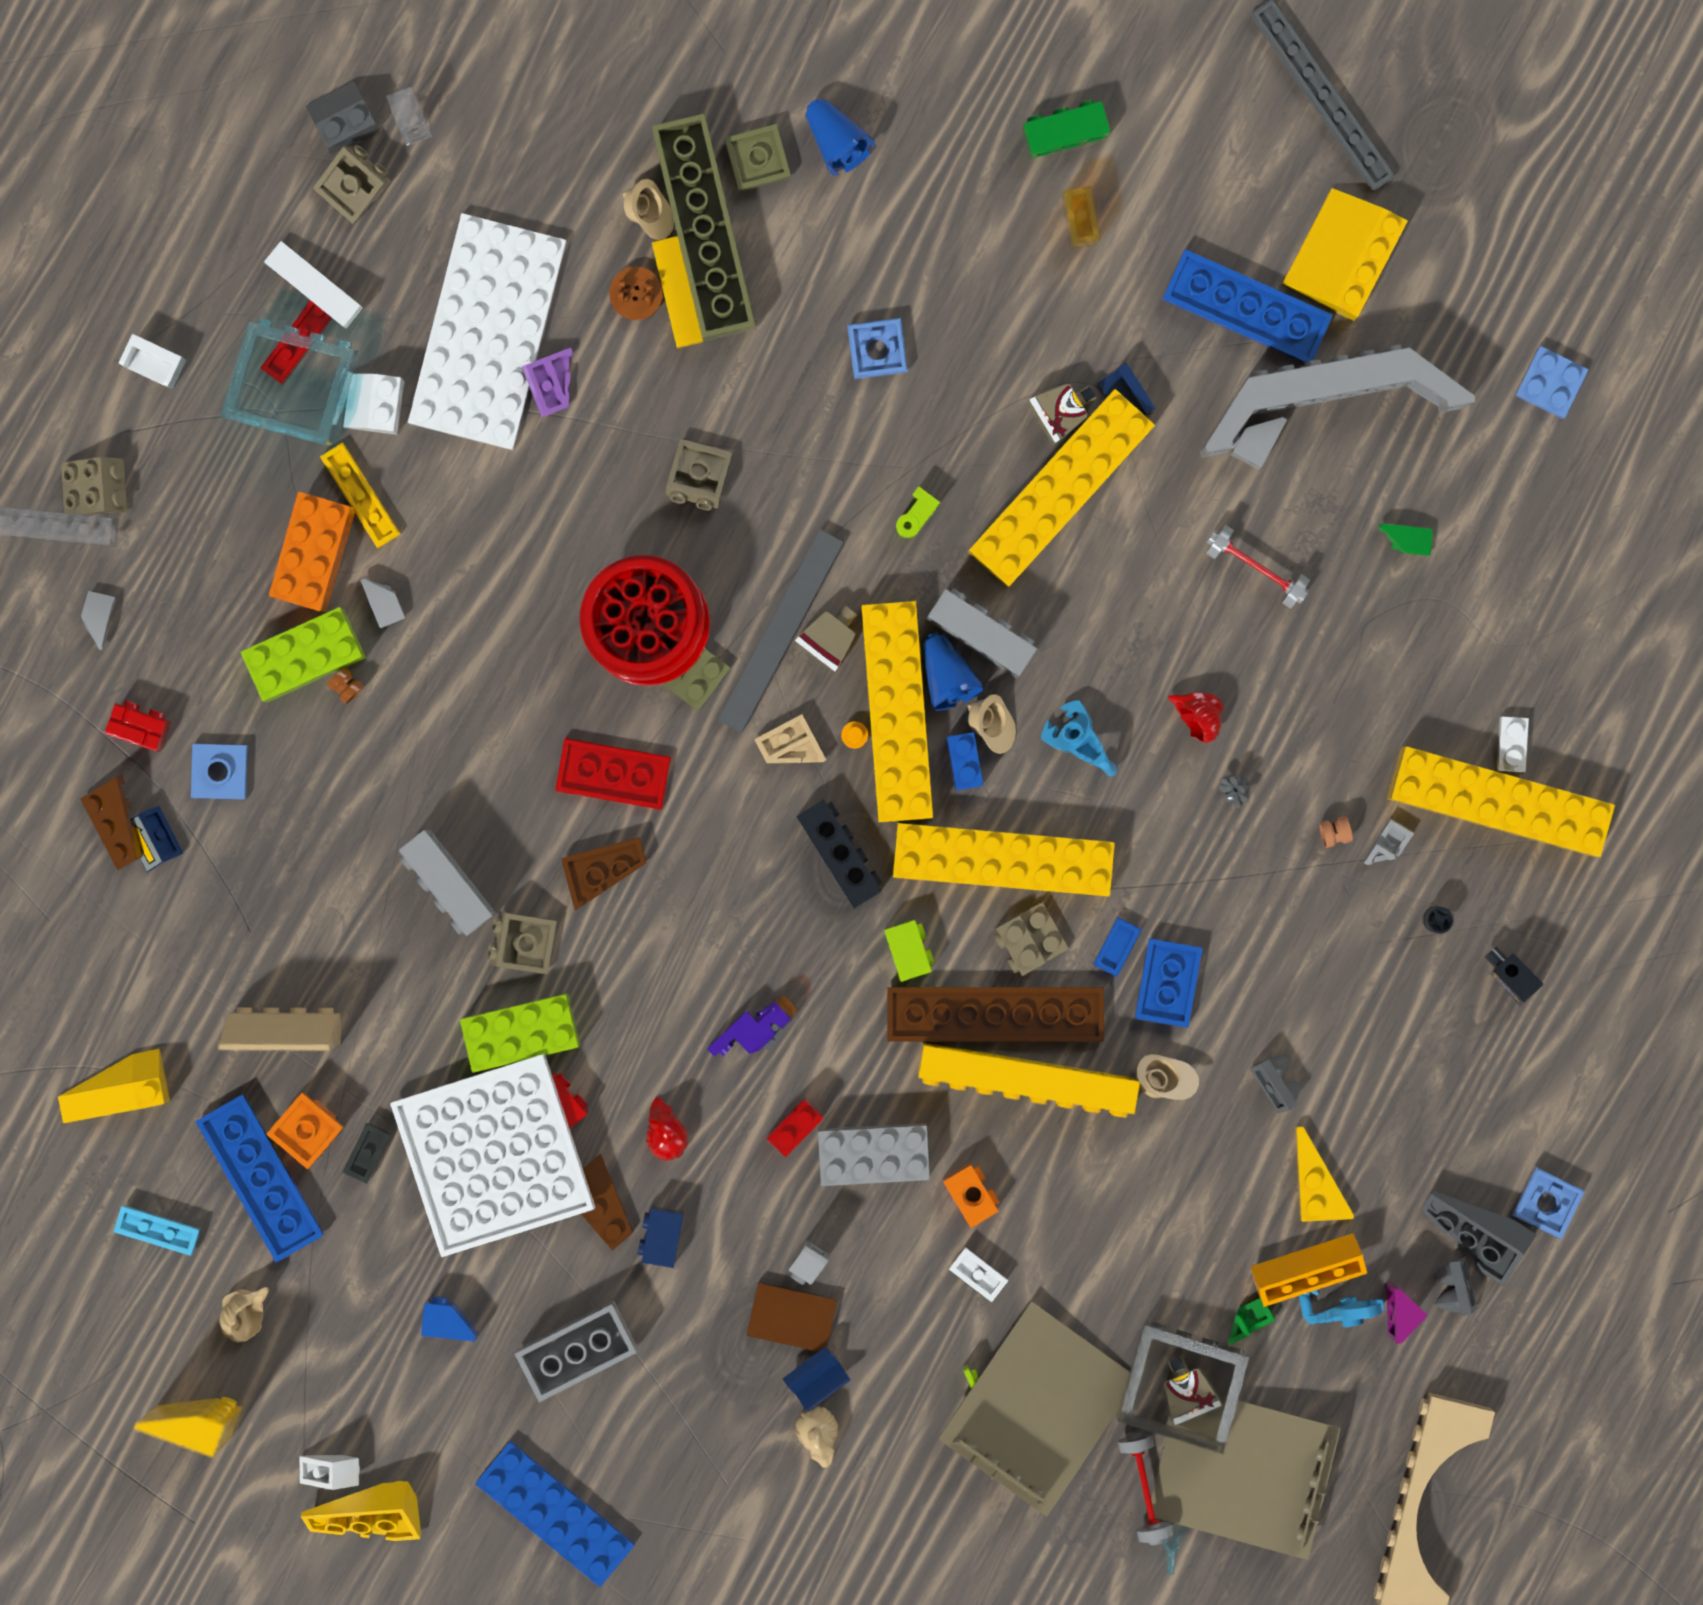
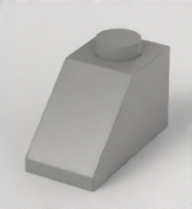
M1281 417L1245 428L1241 434L1238 433L1233 439L1234 448L1230 455L1259 470L1263 466L1287 419Z
M805 1240L789 1265L788 1271L792 1272L790 1277L802 1285L805 1282L812 1285L829 1261V1254Z

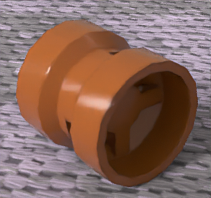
M347 667L337 672L326 684L332 691H336L339 694V699L345 705L352 701L365 687L359 680H355L352 677V672Z

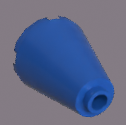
M816 99L807 106L805 117L831 175L838 176L839 173L837 171L842 169L846 173L853 170L870 155L868 148L870 145L873 148L875 146L872 137L828 100Z
M935 632L924 638L925 642L921 646L931 703L936 711L956 707L955 703L961 700L964 703L968 702L983 691L981 681L947 635H940L939 632Z

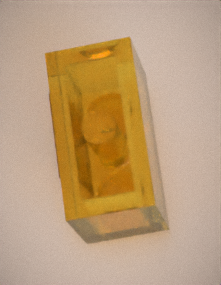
M1091 187L1063 191L1061 197L1071 250L1098 245L1100 237Z

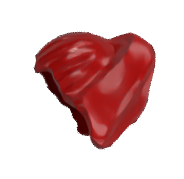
M1203 692L1168 696V700L1176 706V710L1183 722L1191 729L1190 735L1192 738L1198 739L1203 743L1212 742L1220 733L1221 714L1223 712V704L1217 696Z
M657 1097L653 1100L648 1117L650 1124L647 1127L646 1144H648L650 1152L655 1157H658V1159L665 1161L674 1160L675 1158H680L688 1146L687 1130L682 1122L674 1116L672 1108L665 1104L660 1097Z

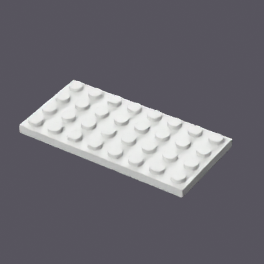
M461 213L408 419L409 424L514 451L530 388L522 366L537 360L567 240Z

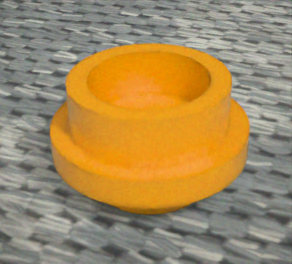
M850 722L842 729V741L850 748H860L867 742L868 730L860 722Z

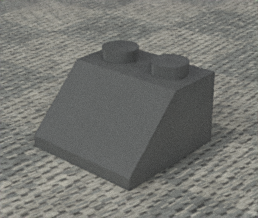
M354 81L306 106L331 154L380 130Z

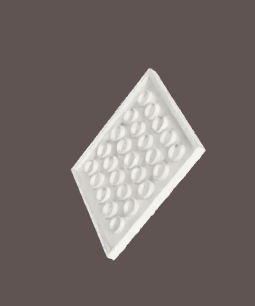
M544 1054L390 1103L441 1257L596 1208Z

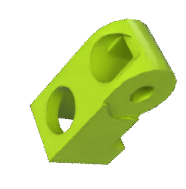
M918 487L912 494V497L917 500L907 514L902 515L896 522V530L903 538L910 539L916 536L940 505L938 500L921 487Z

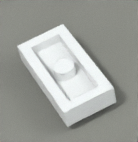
M1500 717L1497 771L1526 772L1529 718Z
M966 1247L963 1248L949 1267L950 1271L991 1302L1008 1282L1007 1278Z

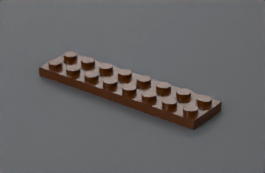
M887 987V1042H1104V987Z

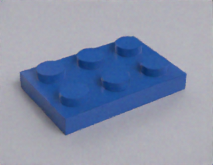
M1148 938L1134 1018L1189 1027L1203 948Z

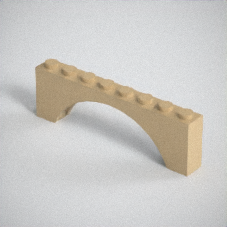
M1428 1392L1426 1399L1422 1398L1419 1406V1414L1422 1415L1420 1424L1415 1425L1412 1440L1415 1441L1414 1449L1409 1451L1406 1459V1467H1409L1407 1477H1403L1400 1483L1401 1501L1400 1504L1395 1505L1393 1519L1396 1520L1394 1530H1390L1387 1536L1388 1554L1387 1557L1383 1556L1380 1565V1572L1383 1573L1381 1583L1377 1582L1374 1589V1599H1376L1378 1605H1448L1450 1597L1432 1579L1419 1551L1416 1531L1418 1508L1427 1483L1448 1457L1469 1444L1489 1439L1495 1415L1491 1408Z

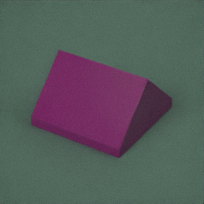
M1386 1282L1388 1337L1396 1344H1402L1428 1315L1392 1282Z

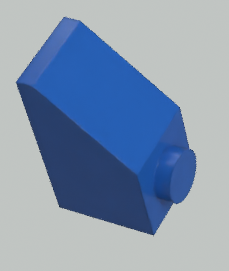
M432 1296V1300H427L424 1303L421 1336L476 1341L478 1331L454 1302H448L447 1297Z

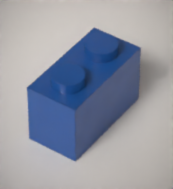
M974 732L946 737L955 791L983 786Z

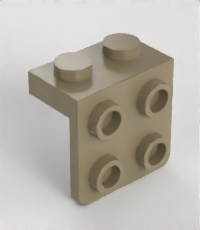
M97 457L64 462L62 464L63 502L66 516L93 513H127L124 459Z

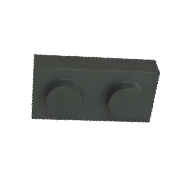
M366 1123L342 1173L368 1184L392 1134Z

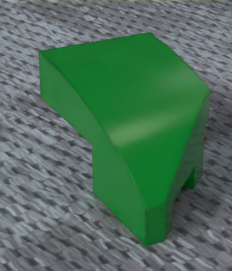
M1379 524V530L1384 532L1392 543L1390 546L1394 551L1400 550L1404 554L1431 556L1433 529Z
M1260 1296L1238 1308L1228 1340L1230 1345L1250 1336L1251 1332L1275 1321L1276 1317L1270 1306L1264 1307Z

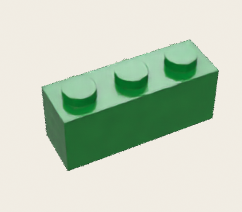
M1094 100L1084 101L1079 104V108L1069 110L1068 107L1056 109L1053 111V115L1044 118L1042 114L1027 118V122L1023 123L1022 127L1031 159L1109 138L1111 133L1102 101L1095 103Z

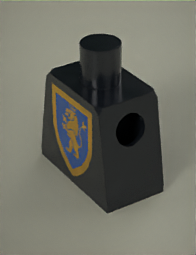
M1496 946L1485 956L1495 968L1491 973L1493 978L1519 1006L1544 985L1514 953L1507 958ZM1512 968L1515 971V977H1508L1505 969Z

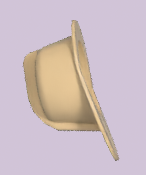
M649 179L640 180L636 183L635 187L622 193L626 216L631 221L639 223L651 238L662 240L671 234L674 228L671 207L653 181Z
M993 694L989 695L986 699L969 703L967 706L970 712L968 723L971 730L982 736L993 752L998 754L1006 753L1015 741L1016 728L1014 720L1001 697Z
M1151 1054L1142 1058L1136 1068L1137 1080L1140 1081L1142 1091L1152 1098L1164 1097L1173 1100H1185L1191 1098L1199 1087V1077L1195 1069L1180 1060Z

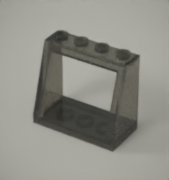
M1152 1321L1149 1326L1143 1324L1116 1420L1223 1454L1249 1357L1243 1355L1244 1350L1228 1346V1350L1217 1347V1341L1204 1337L1202 1342L1192 1340V1334L1177 1329L1176 1333L1173 1334L1165 1331V1325ZM1152 1339L1235 1365L1216 1438L1132 1412Z

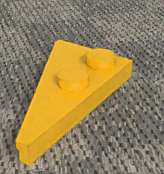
M1295 1126L1300 1221L1354 1219L1351 1209L1304 1127Z

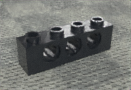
M822 800L798 815L797 819L853 908H856L882 892L879 886L883 883L875 870L869 872L864 863L869 860L862 849L859 847L855 850L850 840L854 836L845 824L841 827L836 817L840 814L832 801L827 804L825 800ZM826 821L831 822L835 827L834 834L828 838L821 836L819 833V826ZM842 844L848 847L849 856L845 860H837L834 857L833 850L837 845ZM857 867L863 871L864 876L861 882L852 883L849 881L848 872L850 869Z

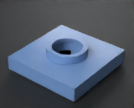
M901 318L847 325L854 380L908 373ZM875 340H880L887 346L886 356L879 360L871 358L867 352L869 344Z
M192 744L191 798L246 800L248 745ZM214 762H222L227 767V776L222 781H213L209 777V767Z
M1534 1167L1511 1215L1562 1240L1585 1191ZM1544 1192L1552 1193L1556 1198V1205L1549 1212L1541 1211L1537 1206L1538 1198Z

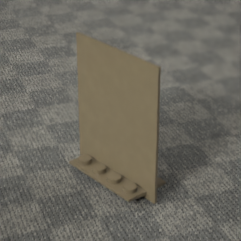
M1030 1302L938 1439L971 1462L972 1465L974 1464L988 1474L991 1479H995L1009 1489L1011 1494H1016L1043 1515L1048 1516L1139 1381V1378L1087 1342V1339H1083L1035 1303Z
M1221 1395L1219 1396L1224 1404L1217 1409L1176 1426L1171 1417L1151 1498L1155 1518L1308 1560L1316 1527L1319 1523L1318 1519L1323 1499L1326 1495L1325 1491L1330 1470L1333 1467L1332 1462L1341 1428Z

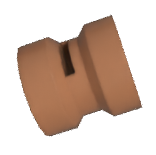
M1347 816L1339 817L1334 822L1328 820L1319 822L1325 848L1333 847L1338 842L1344 844L1353 842Z

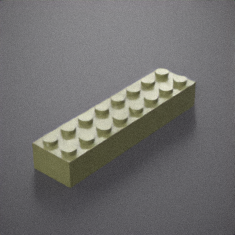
M705 113L652 126L703 342L756 330Z

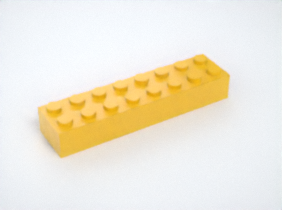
M1114 389L977 540L968 553L1003 585L1009 588L1155 425Z
M916 601L862 605L878 822L933 818Z
M1406 746L1400 748L1386 798L1592 857H1601L1615 805Z
M897 823L893 877L1110 897L1115 842Z
M925 1042L922 1043L917 1073L918 1078H922L923 1084L939 1086V1082L949 1083L950 1088L966 1091V1086L976 1087L977 1093L993 1095V1091L1003 1092L1002 1095L1004 1097L1020 1100V1095L1029 1096L1031 1102L1047 1104V1100L1056 1101L1057 1106L1070 1109L1074 1108V1104L1083 1105L1084 1111L1100 1113L1101 1109L1109 1110L1111 1115L1127 1118L1128 1113L1135 1114L1140 1081L1133 1077Z

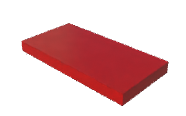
M564 738L555 791L662 810L671 757Z

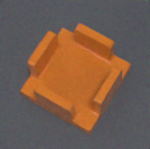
M302 1092L268 1131L267 1135L305 1168L309 1169L338 1137L344 1126L335 1119L337 1116L319 1100H312Z

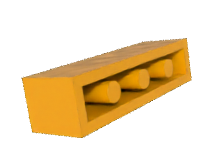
M1353 1233L1250 1266L1256 1289L1264 1307L1367 1274L1363 1254Z

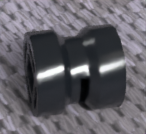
M1433 906L1424 912L1422 921L1427 930L1441 934L1451 929L1454 919L1451 911L1447 908Z

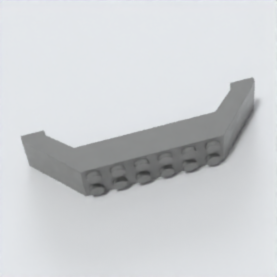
M1401 345L1386 347L1384 351L1375 354L1374 350L1359 352L1357 356L1348 359V355L1336 356L1325 364H1321V360L1309 361L1298 369H1295L1294 365L1279 367L1272 374H1268L1267 370L1251 373V376H1248V379L1242 384L1202 447L1200 454L1201 458L1228 453L1234 448L1233 439L1252 415L1406 386L1438 406L1439 413L1467 408L1475 402V398L1472 393L1411 348L1402 349Z

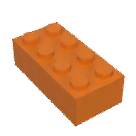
M298 491L269 597L320 612H327L356 508Z

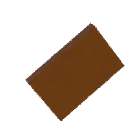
M758 1282L746 1336L819 1352L828 1345L837 1299Z

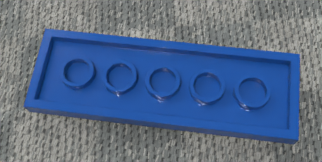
M1186 249L1182 253L1162 299L1303 363L1313 361L1333 316L1326 311Z
M245 1094L195 1121L275 1262L282 1260L325 1235Z
M511 1440L475 1483L599 1587L602 1586L635 1546L633 1541Z

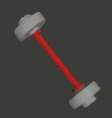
M1226 524L1223 525L1220 531L1215 529L1206 542L1210 546L1205 554L1215 559L1221 551L1225 554L1229 551L1284 587L1282 591L1286 595L1281 602L1282 604L1291 609L1296 602L1302 603L1309 592L1306 589L1310 581L1309 578L1300 574L1294 582L1290 579L1288 582L1233 547V542L1229 538L1234 530Z
M1141 1430L1127 1433L1126 1437L1118 1440L1120 1453H1131L1132 1456H1136L1149 1521L1146 1522V1525L1137 1529L1139 1542H1149V1545H1158L1164 1543L1165 1539L1173 1536V1530L1170 1522H1160L1159 1519L1155 1518L1142 1455L1145 1454V1450L1155 1446L1153 1435L1151 1433H1142Z

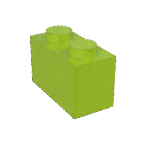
M914 919L884 929L901 982L932 972L930 966L935 965L931 950H925L922 940L927 939L922 923L917 925Z

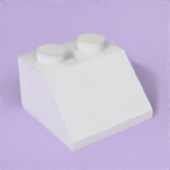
M350 374L343 427L398 435L405 381L401 377L379 374Z

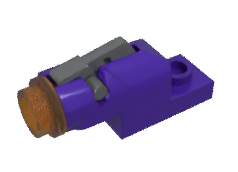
M784 994L779 999L776 997L770 1005L755 1013L757 1015L755 1018L748 1011L744 1012L707 1050L714 1057L718 1053L724 1056L734 1046L731 1042L733 1039L749 1054L760 1051L762 1048L771 1050L791 1024V1020L795 1018L794 1014L798 1009Z

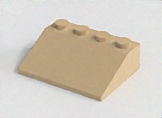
M236 1007V1012H231L227 1015L219 1041V1050H331L341 1045V1013H334V1008H317V1013H306L305 1007H292L290 1012H279V1007H263V1012H252V1007Z

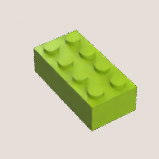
M341 607L240 652L262 701L267 703L366 658L346 612Z
M568 993L460 1019L472 1073L523 1061L541 1054H553L580 1046Z

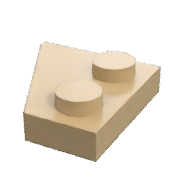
M802 714L754 739L766 763L826 761Z

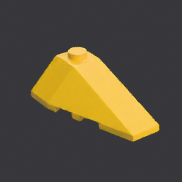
M160 1049L132 1054L58 1096L63 1123L127 1112L170 1102Z
M408 1481L382 1483L301 1512V1518L310 1532L343 1535L346 1531L359 1533L360 1537L370 1538V1534L386 1535V1540L391 1541L421 1538L417 1496Z

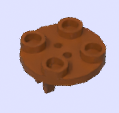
M640 266L628 267L620 271L613 278L609 288L610 302L614 310L623 318L632 321L644 320L652 317L660 308L663 299L662 285L658 277L650 270ZM635 286H639V290H635ZM633 297H637L638 300L633 301Z

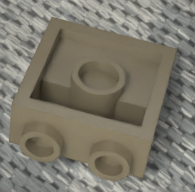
M352 145L344 146L313 187L318 194L352 224L359 221L371 203L377 201L392 181L387 177V169L379 163L372 164L366 158L368 153L358 145L354 147Z
M680 439L666 485L665 495L670 496V500L675 503L683 504L685 501L696 503V506L702 510L708 511L712 507L718 509L732 452Z
M1043 902L995 928L998 932L994 935L995 940L1001 950L1006 948L1011 956L1007 959L1014 973L1019 971L1022 976L1069 950Z
M499 911V916L493 918L491 927L492 932L495 933L494 944L490 943L487 949V959L491 960L490 965L548 974L557 921Z

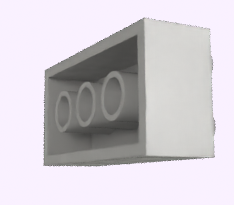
M953 588L951 592L945 589L926 620L1015 678H1018L1037 650L1033 646L1035 641L1023 633L1019 636L1010 631L1012 626L1002 619L998 618L997 621L989 618L987 616L989 611L979 604L975 603L974 606L966 603L964 601L966 596Z
M423 830L399 849L402 854L399 858L409 871L411 869L415 870L419 875L416 879L419 885L426 892L431 891L436 899L433 902L442 913H449L453 918L450 923L460 935H472L497 915L431 830Z
M926 1123L818 1129L821 1186L930 1180Z
M613 1300L518 1348L515 1356L538 1401L541 1402L636 1354L638 1347Z

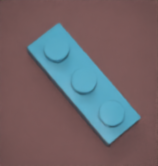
M122 1205L113 1232L192 1256L201 1229Z

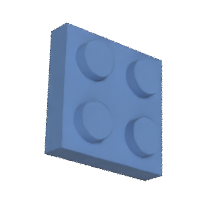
M1539 346L1515 396L1564 419L1589 369Z

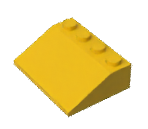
M1332 188L1282 285L1351 321L1356 320L1408 220L1385 208Z
M228 1397L157 1405L136 1423L134 1429L213 1457L232 1438L243 1407L237 1406V1401Z

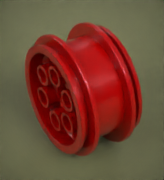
M636 555L613 562L595 576L583 596L579 623L581 635L589 653L609 673L627 683L654 686L677 679L690 670L699 660L709 638L710 612L702 591L682 568L669 560L657 556ZM647 580H654L653 587L647 592ZM639 586V595L635 598H629L628 590L630 587ZM665 591L667 594L665 601L655 603L654 596L656 593ZM619 592L625 598L622 603L614 598ZM683 600L684 610L670 611L668 609ZM621 606L622 612L620 616L610 618L609 612L611 608ZM633 612V621H630V616ZM646 615H648L652 621L651 623H646L645 627H643L640 619H645ZM667 617H674L675 623L673 627L663 629V620ZM617 625L612 632L605 633L606 626ZM624 631L629 632L628 642L618 644V635ZM665 635L678 642L671 651L661 640V638L664 639L666 637ZM655 637L656 645L654 648L644 649L645 640ZM634 645L639 647L638 662L629 660Z

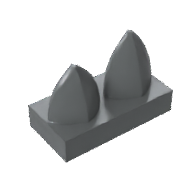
M1287 1056L1271 1057L1257 1062L1249 1068L1278 1114L1289 1111L1298 1105L1296 1100L1301 1089V1083L1283 1082L1282 1080L1290 1063V1057Z
M1466 1256L1455 1257L1451 1262L1442 1265L1436 1271L1434 1278L1443 1284L1454 1285L1455 1289L1442 1294L1435 1302V1305L1447 1311L1461 1312V1316L1472 1314L1478 1307Z

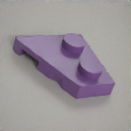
M571 347L522 366L541 417L569 407L568 386L571 379V373H569V358L572 356Z

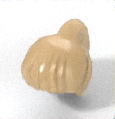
M263 1287L258 1291L240 1289L227 1294L223 1298V1309L220 1313L219 1322L223 1335L226 1338L237 1343L245 1342L260 1332L263 1319L262 1302L269 1292L268 1287Z
M816 1406L809 1412L804 1410L796 1421L797 1438L810 1451L811 1458L817 1461L823 1468H827L831 1464L835 1453L833 1445L838 1436V1423L831 1412L824 1407Z

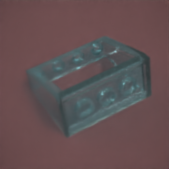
M258 318L257 323L249 322L220 417L323 445H336L359 350L352 348L353 343L339 339L336 340V344L326 342V336L310 332L309 337L300 335V329L284 325L283 330L274 328V322ZM257 335L341 357L319 429L239 408Z

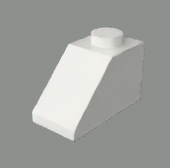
M345 1455L299 1456L301 1484L331 1490L359 1485V1458Z

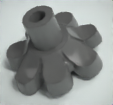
M1237 775L1220 778L1221 784L1218 787L1221 792L1226 793L1223 796L1224 801L1230 803L1233 800V805L1236 808H1240L1243 802L1247 803L1249 801L1250 795L1246 792L1249 782L1246 778H1239Z

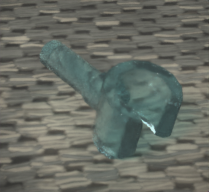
M1175 1537L1176 1545L1172 1549L1167 1547V1539L1162 1543L1164 1549L1167 1550V1574H1174L1175 1551L1180 1546L1177 1537Z

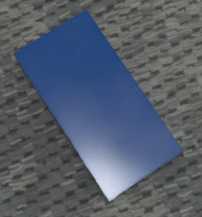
M1117 917L1093 965L1117 977L1142 929Z

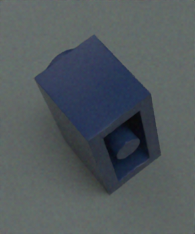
M652 1206L650 1213L645 1212L642 1228L647 1229L646 1239H640L638 1255H642L641 1263L674 1268L683 1211Z

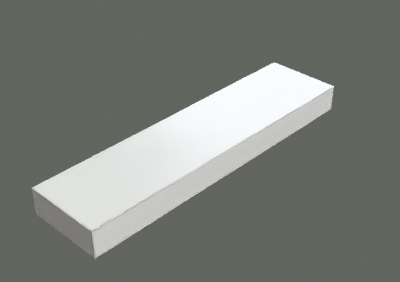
M282 241L264 261L345 329L363 309L362 306Z

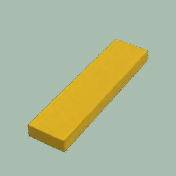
M678 236L652 242L677 349L703 343Z
M343 442L320 456L350 506L356 508L355 514L378 549L401 535Z

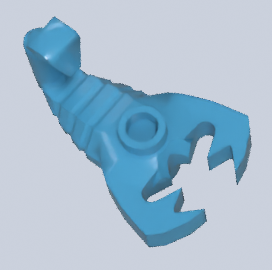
M1078 700L1060 707L1063 711H1068L1066 716L1069 719L1077 715L1078 717L1069 721L1061 729L1057 738L1056 736L1060 728L1057 726L1052 727V723L1048 719L1041 733V739L1057 750L1073 753L1079 759L1101 768L1108 777L1115 776L1118 767L1108 759L1099 738L1093 732V723L1084 705Z
M1318 1289L1312 1291V1293L1315 1295H1319L1320 1291ZM1311 1292L1299 1295L1302 1316L1309 1324L1342 1321L1343 1327H1353L1364 1324L1363 1319L1382 1314V1310H1385L1383 1299L1381 1298L1357 1301L1356 1296L1340 1299L1341 1304L1335 1307H1330L1320 1313H1313L1309 1296Z

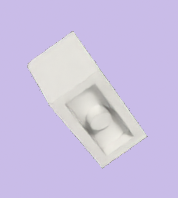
M132 334L119 364L173 390L186 360L177 354Z

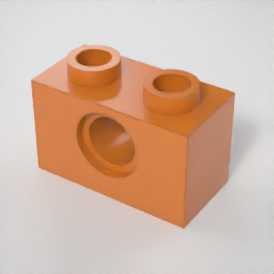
M968 1163L942 1179L970 1228L999 1212L996 1205L1000 1201L992 1189L987 1191L982 1182L986 1178L979 1166L973 1168L971 1163ZM970 1187H976L980 1190V1197L975 1201H970L965 1197V1193Z

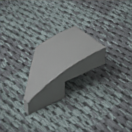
M365 576L360 578L380 628L405 619V614L395 591L391 590L390 586L381 585L369 580Z
M88 591L81 618L98 649L103 650L109 632L108 624L116 600L112 596Z
M1390 818L1369 851L1364 863L1370 865L1374 862L1396 859L1406 847L1414 831Z

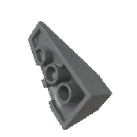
M1432 1191L1421 1209L1443 1233L1450 1234L1458 1242L1456 1247L1462 1253L1466 1251L1476 1261L1474 1265L1482 1273L1502 1286L1506 1284L1536 1237L1535 1233L1513 1219L1436 1191Z

